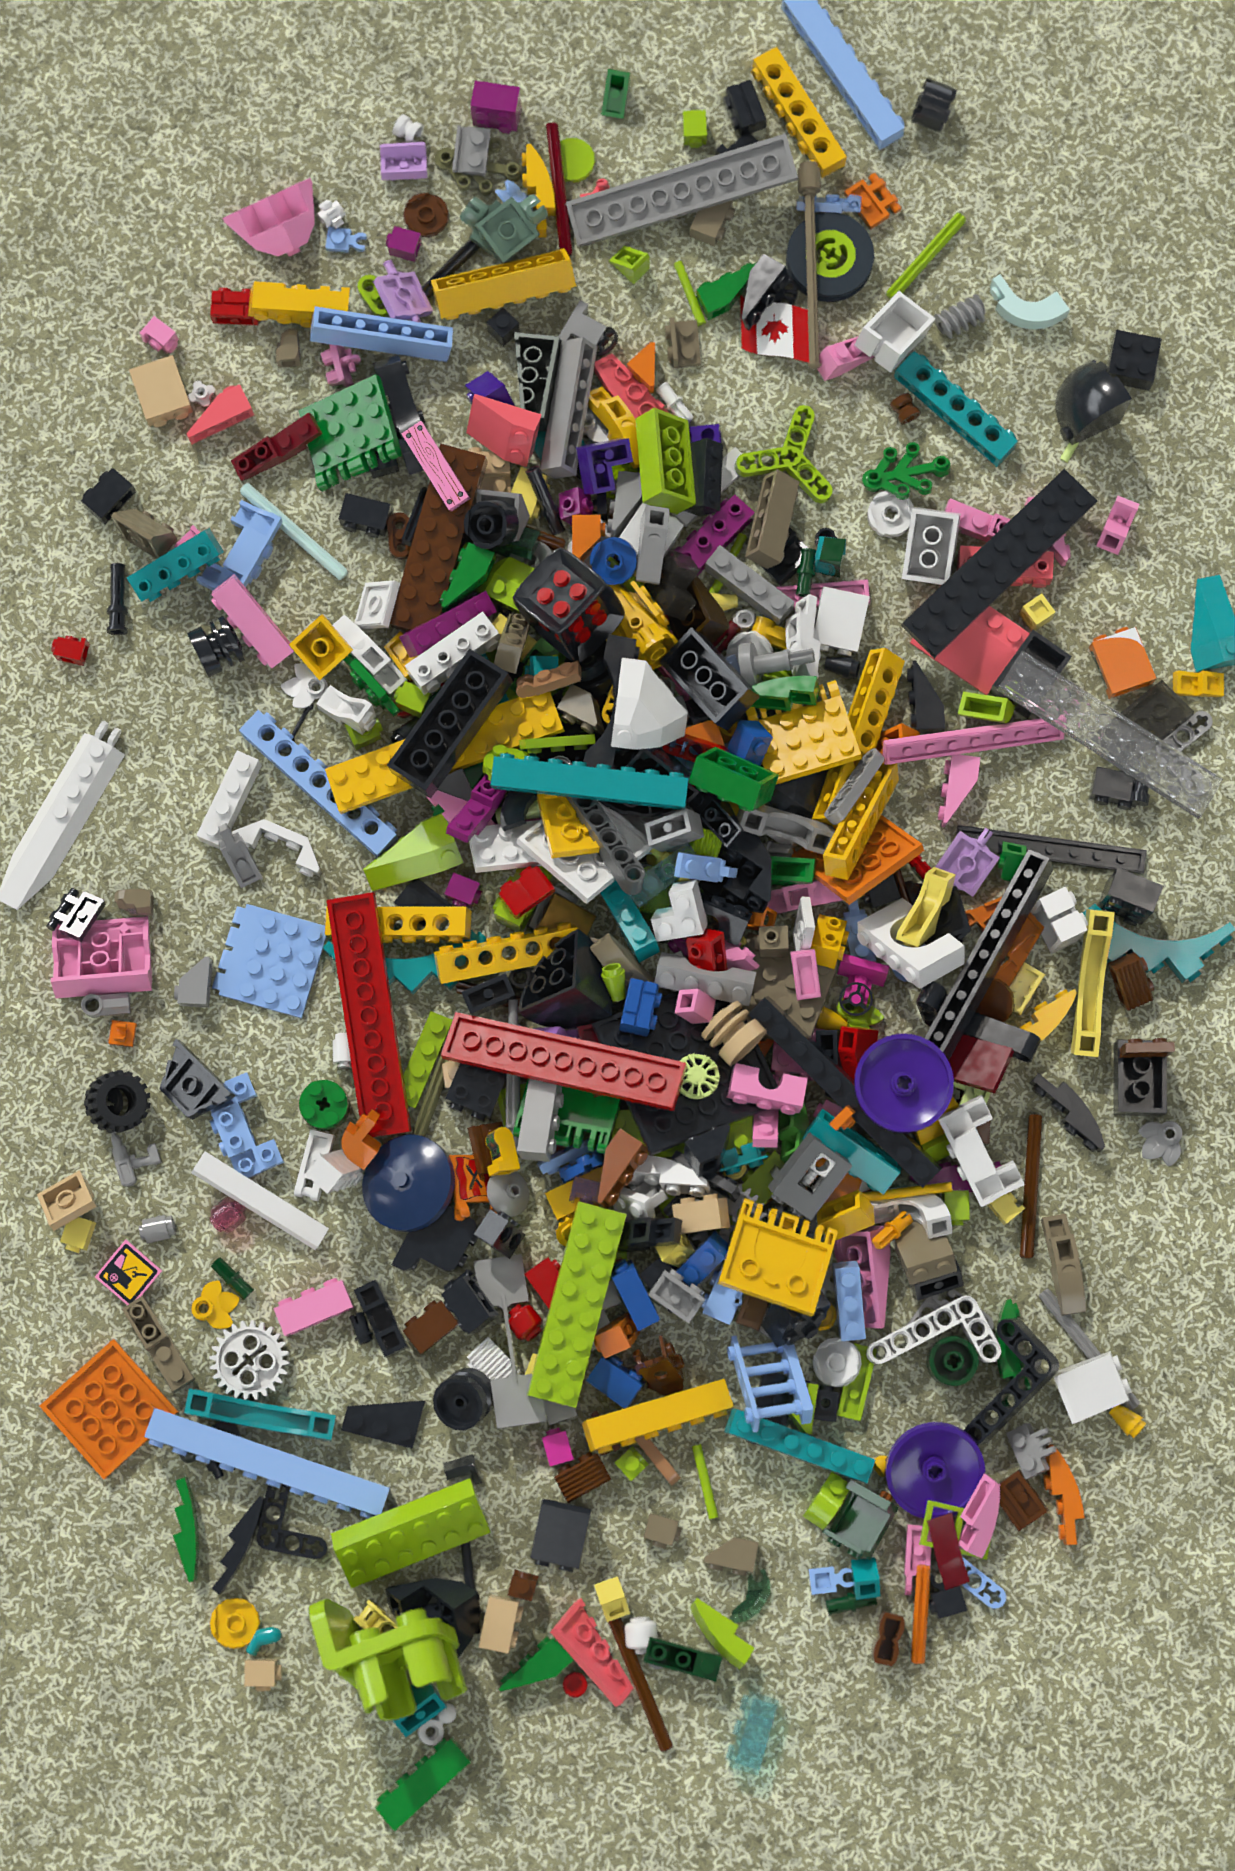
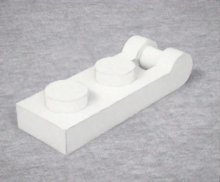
M310 1130L294 1196L300 1198L307 1196L310 1197V1200L319 1201L322 1189L315 1183H313L312 1188L305 1186L306 1180H311L305 1174L320 1155L332 1151L335 1140L334 1135Z

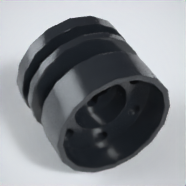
M223 616L218 618L222 626L219 630L216 629L213 621H211L209 625L212 633L207 635L201 626L187 633L208 677L223 671L220 662L222 659H225L231 667L234 666L230 657L234 653L239 662L245 660L242 645L233 627Z

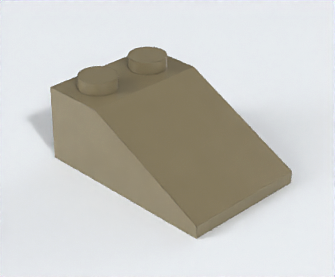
M134 508L114 512L111 515L122 538L156 559L166 554L177 539L171 526L164 522L159 524L154 521V516L145 510L140 512Z

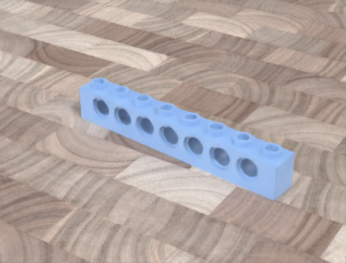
M257 710L239 729L240 734L374 856H380L398 840L395 833L397 829L388 821L383 823L378 818L380 814L371 805L357 808L361 811V814L356 819L348 817L350 811L340 814L336 803L331 801L334 795L325 771L328 767L320 759L316 761L309 756L311 753L309 749L302 743L297 745L292 740L294 738L287 729L283 727L280 730L275 725L277 721L269 713L263 714ZM267 732L275 734L274 738L270 741L263 740V736ZM283 748H291L292 752L286 757L280 755V751ZM307 763L309 768L305 772L297 771L299 764ZM319 778L326 780V784L321 788L314 786L315 781ZM370 825L378 826V831L373 835L366 833V829Z

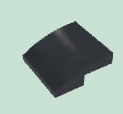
M790 527L788 529L789 536L783 551L784 558L781 563L769 569L762 567L779 586H782L797 573V569L800 568L801 549L808 548L798 539L797 533Z

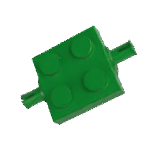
M351 654L343 659L350 667L351 673L349 674L353 678L352 682L360 691L363 688L365 689L368 700L375 708L377 706H380L383 710L387 708L393 717L401 711L392 701V698L388 697L387 692L357 659H354Z

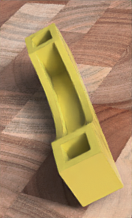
M1086 909L1088 926H1086L1087 931L1083 936L1071 1053L1074 1055L1098 1057L1101 1038L1103 987L1112 938L1114 912Z

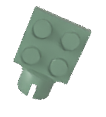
M534 194L529 195L521 202H516L513 197L509 198L475 224V227L502 263L540 235L537 232L536 226L547 217L548 212L543 205L533 213L531 209L540 202V199Z
M474 197L466 205L465 210L462 211L460 219L472 229L469 239L501 262L475 227V224L502 204L495 200L492 205H486L479 198ZM510 257V258H509L508 260H506L505 262H510V260L512 259V257Z

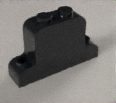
M448 1205L443 1214L434 1223L421 1230L408 1232L391 1265L402 1271H415L422 1259L446 1272H453L458 1267L463 1268L469 1255L465 1254L469 1245L474 1247L478 1240V1237L474 1235L477 1230L475 1220L471 1217H467L463 1221L455 1220L454 1208Z

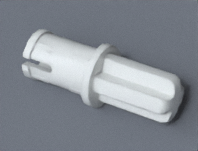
M668 382L661 384L656 389V393L666 403L667 410H671L674 415L688 420V423L693 419V415L682 403V397L676 395Z

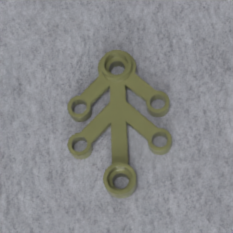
M493 137L490 139L488 156L501 151L502 142L499 138ZM493 143L499 144L497 148H493L491 145ZM442 148L438 150L435 154L436 166L441 170H448L457 182L458 189L467 191L471 186L470 178L459 172L453 173L452 171L455 148ZM449 156L450 159L445 161L442 157ZM487 162L486 172L502 174L506 180L516 182L522 177V168L516 162H510L507 165ZM510 168H515V169H517V171L514 172V173H511V172H509V169H510ZM471 175L478 184L481 194L489 195L492 193L493 185L490 180L485 179L484 176ZM461 181L468 182L465 186L459 184ZM483 185H489L490 188L487 189V190H484V189H482V186H483Z

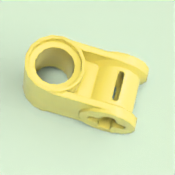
M368 1599V1605L361 1614L353 1618L363 1629L378 1628L380 1634H383V1629L386 1625H391L394 1629L398 1628L396 1621L370 1599Z

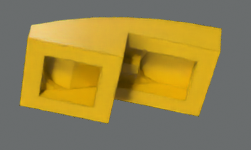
M1177 670L1173 672V695L1223 697L1224 673L1210 671L1195 673Z

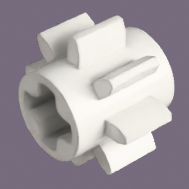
M326 200L319 205L321 211L317 213V216L326 228L331 226L336 229L344 224L341 218L346 214L337 201L331 203L330 200Z

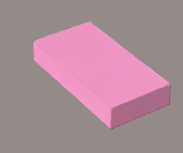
M815 949L790 952L797 1000L821 997Z

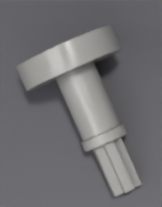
M752 642L740 644L738 648L741 676L751 686L762 682L761 674L783 670L790 671L793 670V666L815 662V654L812 648L795 652L785 649L781 652L759 656Z

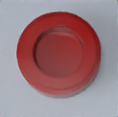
M571 1672L565 1676L563 1689L568 1696L578 1698L587 1690L588 1682L582 1673Z

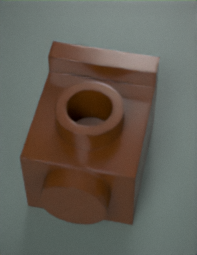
M515 1569L507 1595L532 1601L539 1576Z

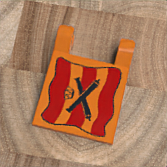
M450 1155L455 1173L453 1192L455 1200L454 1218L457 1221H463L470 1216L467 1203H489L487 1184L491 1176H489V1173L477 1174L473 1155ZM489 1205V1210L491 1209L492 1211H494L495 1213H497V1212L492 1208V1206Z

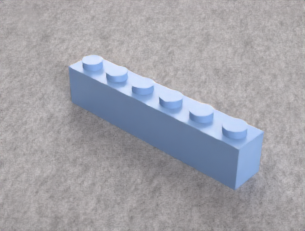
M315 306L311 321L310 341L447 362L452 349L453 327Z

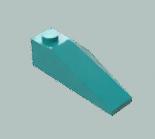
M1215 575L1197 579L1190 649L1195 672L1235 665V615L1221 576Z

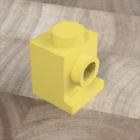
M1011 1192L987 1204L1003 1225L1007 1224L1025 1209L1023 1205L1017 1207L1015 1204L1017 1199Z

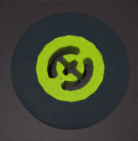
M833 212L816 214V251L824 246L823 251L821 250L819 263H817L818 301L838 302L848 299L858 293L870 277L874 262V246L871 237L858 221L847 215ZM804 220L797 226L789 239L786 253V269L788 275L794 279L797 289L807 296L806 230ZM841 252H843L846 262L836 269L837 264L839 265Z

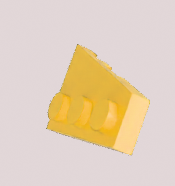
M545 794L537 795L551 858L599 853V845L596 841L592 840L588 834L589 830L584 824H581L576 816V811L566 797Z

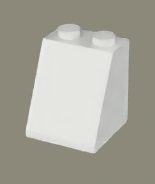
M1111 1351L1058 1370L1054 1375L1072 1424L1129 1401L1128 1394L1132 1393L1127 1379L1122 1380L1119 1370H1122L1120 1360L1117 1355L1113 1356Z

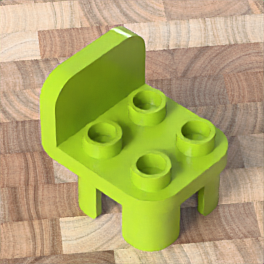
M328 1598L309 1606L310 1621L322 1665L326 1669L336 1672L359 1691L364 1713H372L374 1711L373 1706H375L380 1720L393 1721L410 1716L416 1712L417 1707L406 1670H409L412 1683L416 1687L436 1682L440 1697L444 1700L453 1699L466 1692L467 1687L456 1653V1649L459 1647L456 1631L453 1627L442 1622L441 1618L428 1619L424 1609L412 1610L396 1618L398 1628L380 1634L378 1628H368L360 1631L358 1624L353 1620L354 1616L351 1611Z

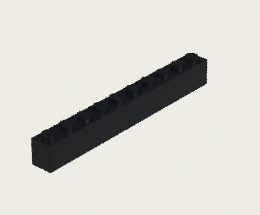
M1028 849L925 1036V1039L931 1041L944 1053L948 1061L1053 872L1051 859L1045 855Z
M769 996L764 997L753 1008L749 1016L753 1020L756 1019L767 1030L766 1033L843 1109L849 1105L856 1112L852 1116L855 1121L922 1188L942 1169L908 1133L889 1131L872 1122L865 1115L857 1101L854 1080Z

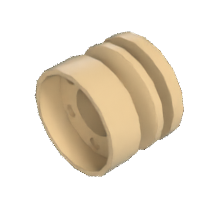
M735 1001L728 1007L720 1010L710 1020L701 1035L705 1040L714 1037L709 1044L713 1048L724 1043L719 1055L729 1066L734 1065L746 1056L762 1040L767 1032L756 1019L747 1024L744 1023L750 1012L745 1009L739 1013L743 1006L739 1001Z

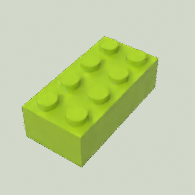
M654 407L635 419L642 502L650 506L668 508L670 513L677 515L696 504L689 424L686 419Z

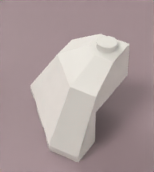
M622 658L611 747L634 750L656 748L685 736L688 711L684 706L680 705L675 699L673 693L652 671V667L647 661Z

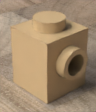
M278 1659L245 1660L244 1686H256V1691H271V1686H276L277 1680L282 1678V1665H277Z

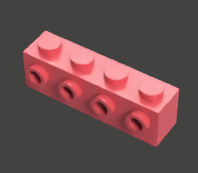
M960 545L957 570L981 547ZM1046 551L1011 586H1022L1023 583L1032 584L1035 588H1044L1046 585H1050L1053 579L1054 552Z

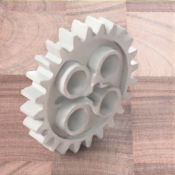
M251 1320L250 1326L247 1327L245 1321H241V1328L238 1329L235 1324H232L233 1332L230 1333L224 1329L223 1333L226 1337L224 1339L216 1338L220 1346H212V1349L217 1354L209 1356L210 1359L216 1361V1364L210 1366V1369L218 1371L213 1376V1379L221 1378L218 1387L228 1386L226 1394H230L234 1390V1398H239L241 1393H243L244 1400H248L250 1394L253 1395L255 1400H258L259 1392L267 1397L268 1388L276 1391L274 1383H283L279 1377L280 1374H288L286 1370L282 1369L283 1365L290 1364L283 1357L290 1353L282 1351V1348L287 1343L278 1342L281 1334L272 1335L274 1327L271 1326L264 1330L265 1323L261 1322L257 1328L254 1320ZM250 1336H254L257 1339V1346L252 1350L247 1349L245 1345L246 1339ZM263 1345L267 1346L266 1350L253 1359L255 1363L253 1366L247 1364L237 1375H233V1371L247 1361L246 1355L253 1356ZM231 1352H235L239 1359L234 1366H230L227 1363V1356ZM269 1354L273 1358V1364L265 1369L261 1365V1359ZM246 1371H251L254 1374V1381L249 1385L244 1384L242 1381V1376Z

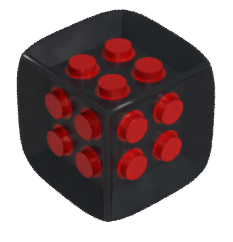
M558 548L549 554L526 577L513 596L514 604L523 618L534 627L544 640L573 662L579 661L581 663L590 657L607 640L608 634H612L625 616L624 607L612 588L588 565L563 548Z

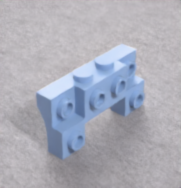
M241 500L239 511L230 520L233 525L243 529L224 561L223 567L216 563L210 567L206 564L207 567L201 576L198 575L196 578L198 584L213 591L233 574L238 577L245 587L247 584H251L253 578L257 579L262 570L261 564L264 559H268L273 551L272 540L283 522L281 517Z
M246 1072L225 1081L224 1084L236 1096L211 1110L213 1120L210 1121L213 1132L215 1134L219 1133L222 1142L218 1144L223 1156L228 1155L234 1170L247 1178H252L285 1162L280 1155L275 1139L258 1146L240 1104L257 1097V1093L250 1081L251 1078Z

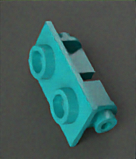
M753 1142L740 1146L743 1154L741 1156H738L736 1148L726 1150L721 1163L723 1168L719 1170V1173L725 1172L727 1176L740 1172L739 1167L749 1164L750 1168L763 1165V1160L768 1157L767 1155H761V1152L765 1151L764 1147H753Z

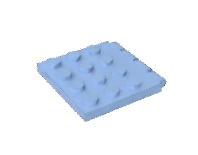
M249 904L246 905V908L237 906L232 923L238 924L240 927L239 929L230 927L225 945L233 947V950H223L218 968L226 970L225 974L216 972L212 989L219 990L220 996L302 1019L322 955V947L325 945L327 938L325 926Z

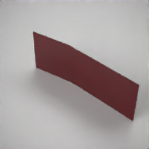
M952 1513L928 1520L934 1552L945 1590L970 1582L962 1558Z

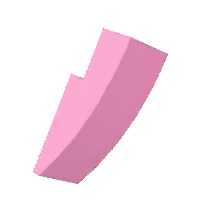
M985 1473L960 1516L966 1521V1524L960 1533L959 1545L967 1552L981 1559L985 1554L995 1529L1000 1501V1484Z

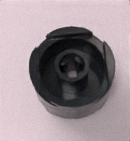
M926 78L922 86L924 91L918 96L911 122L936 132H941L944 123L946 124L951 110L948 109L955 99L957 89Z
M503 500L477 502L468 510L464 519V530L467 537H470L475 546L483 549L503 547L512 543L519 529L516 508Z

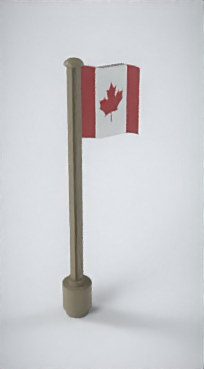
M804 161L799 164L797 175L799 179L798 193L805 197L808 309L786 303L773 302L761 314L759 322L748 331L742 320L745 297L740 296L741 349L758 356L793 359L807 363L810 369H818L821 367V363H819L815 196L821 191V178L818 163L815 161Z

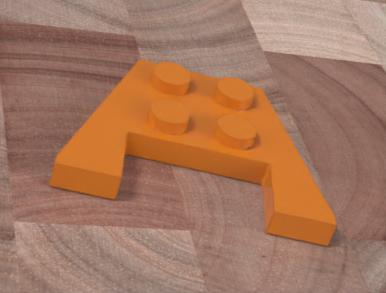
M1002 897L987 902L975 909L967 910L966 914L970 926L972 927L977 924L984 931ZM1031 912L1006 955L1008 960L1000 966L994 979L1001 980L1009 987L1045 928Z

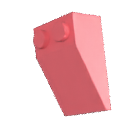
M474 394L466 433L503 460L527 467L534 451L541 414Z

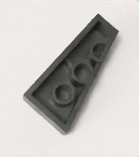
M514 332L520 408L541 414L538 431L547 432L561 350L560 336Z

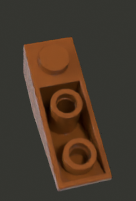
M622 1129L618 1130L605 1151L598 1203L605 1209H609L610 1206H613L618 1201L619 1193L624 1186H627L632 1181L633 1173L638 1166L645 1162L648 1156L646 1146Z

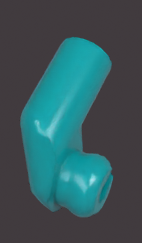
M275 1627L257 1630L246 1651L250 1655L257 1656L262 1645L273 1644L281 1639V1631Z

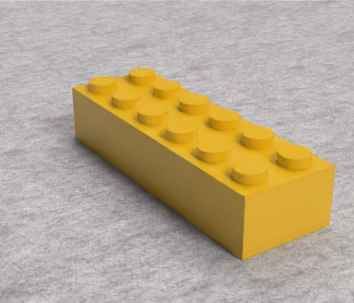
M565 248L431 280L441 319L446 318V320L456 319L460 314L464 313L469 315L477 314L482 311L481 309L489 307L491 309H499L505 303H523L526 301V298L530 297L544 298L549 293L558 291V293L569 292L572 287H576L571 259Z

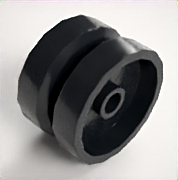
M607 641L590 657L580 663L581 681L573 683V685L591 693L594 698L608 693L612 686L609 673L603 663ZM566 658L564 663H572L573 661Z
M462 1368L455 1371L435 1390L433 1407L437 1417L445 1426L454 1430L465 1431L473 1428L494 1408L490 1379L483 1372L475 1368Z

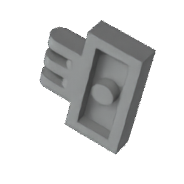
M1025 1423L1006 1433L1025 1479H1031L1049 1470L1045 1457L1057 1452L1055 1446L1048 1449L1045 1447L1053 1442L1051 1437L1042 1439V1436L1049 1433L1048 1429L1044 1428L1034 1433L1031 1423Z

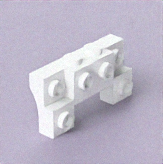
M982 1095L961 1104L960 1107L943 1114L938 1119L950 1142L946 1146L952 1159L957 1157L961 1165L957 1167V1170L963 1181L968 1180L981 1207L1025 1185L1014 1161L995 1168L976 1127L993 1119Z

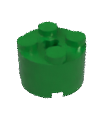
M318 1080L311 1082L303 1090L299 1099V1109L302 1117L310 1126L317 1130L329 1131L339 1127L346 1121L350 1112V1103L347 1094L337 1083L330 1080ZM327 1100L330 1107L322 1111L319 1104Z

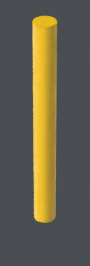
M951 1182L928 1184L923 1188L921 1186L887 1189L884 1195L879 1191L863 1192V1195L869 1201L944 1193L952 1192Z

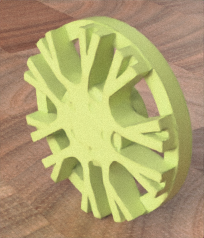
M695 1053L689 1054L680 1060L681 1062H686L688 1070L685 1073L686 1079H683L682 1085L685 1083L691 1085L688 1092L681 1086L680 1093L691 1099H703L710 1096L716 1090L720 1078L718 1066L706 1055ZM695 1059L702 1060V1064L696 1065ZM688 1060H690L693 1067L690 1068L687 1063ZM706 1063L709 1064L706 1069L702 1068ZM713 1069L715 1076H709L707 1071ZM706 1079L715 1082L714 1085L707 1082ZM706 1085L709 1091L703 1093L701 1086ZM694 1087H698L697 1094H693Z

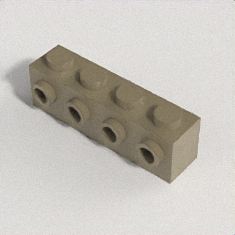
M778 469L763 478L745 558L766 569L781 563L784 558L785 542L789 536L788 529L794 515V503L798 497L799 481Z

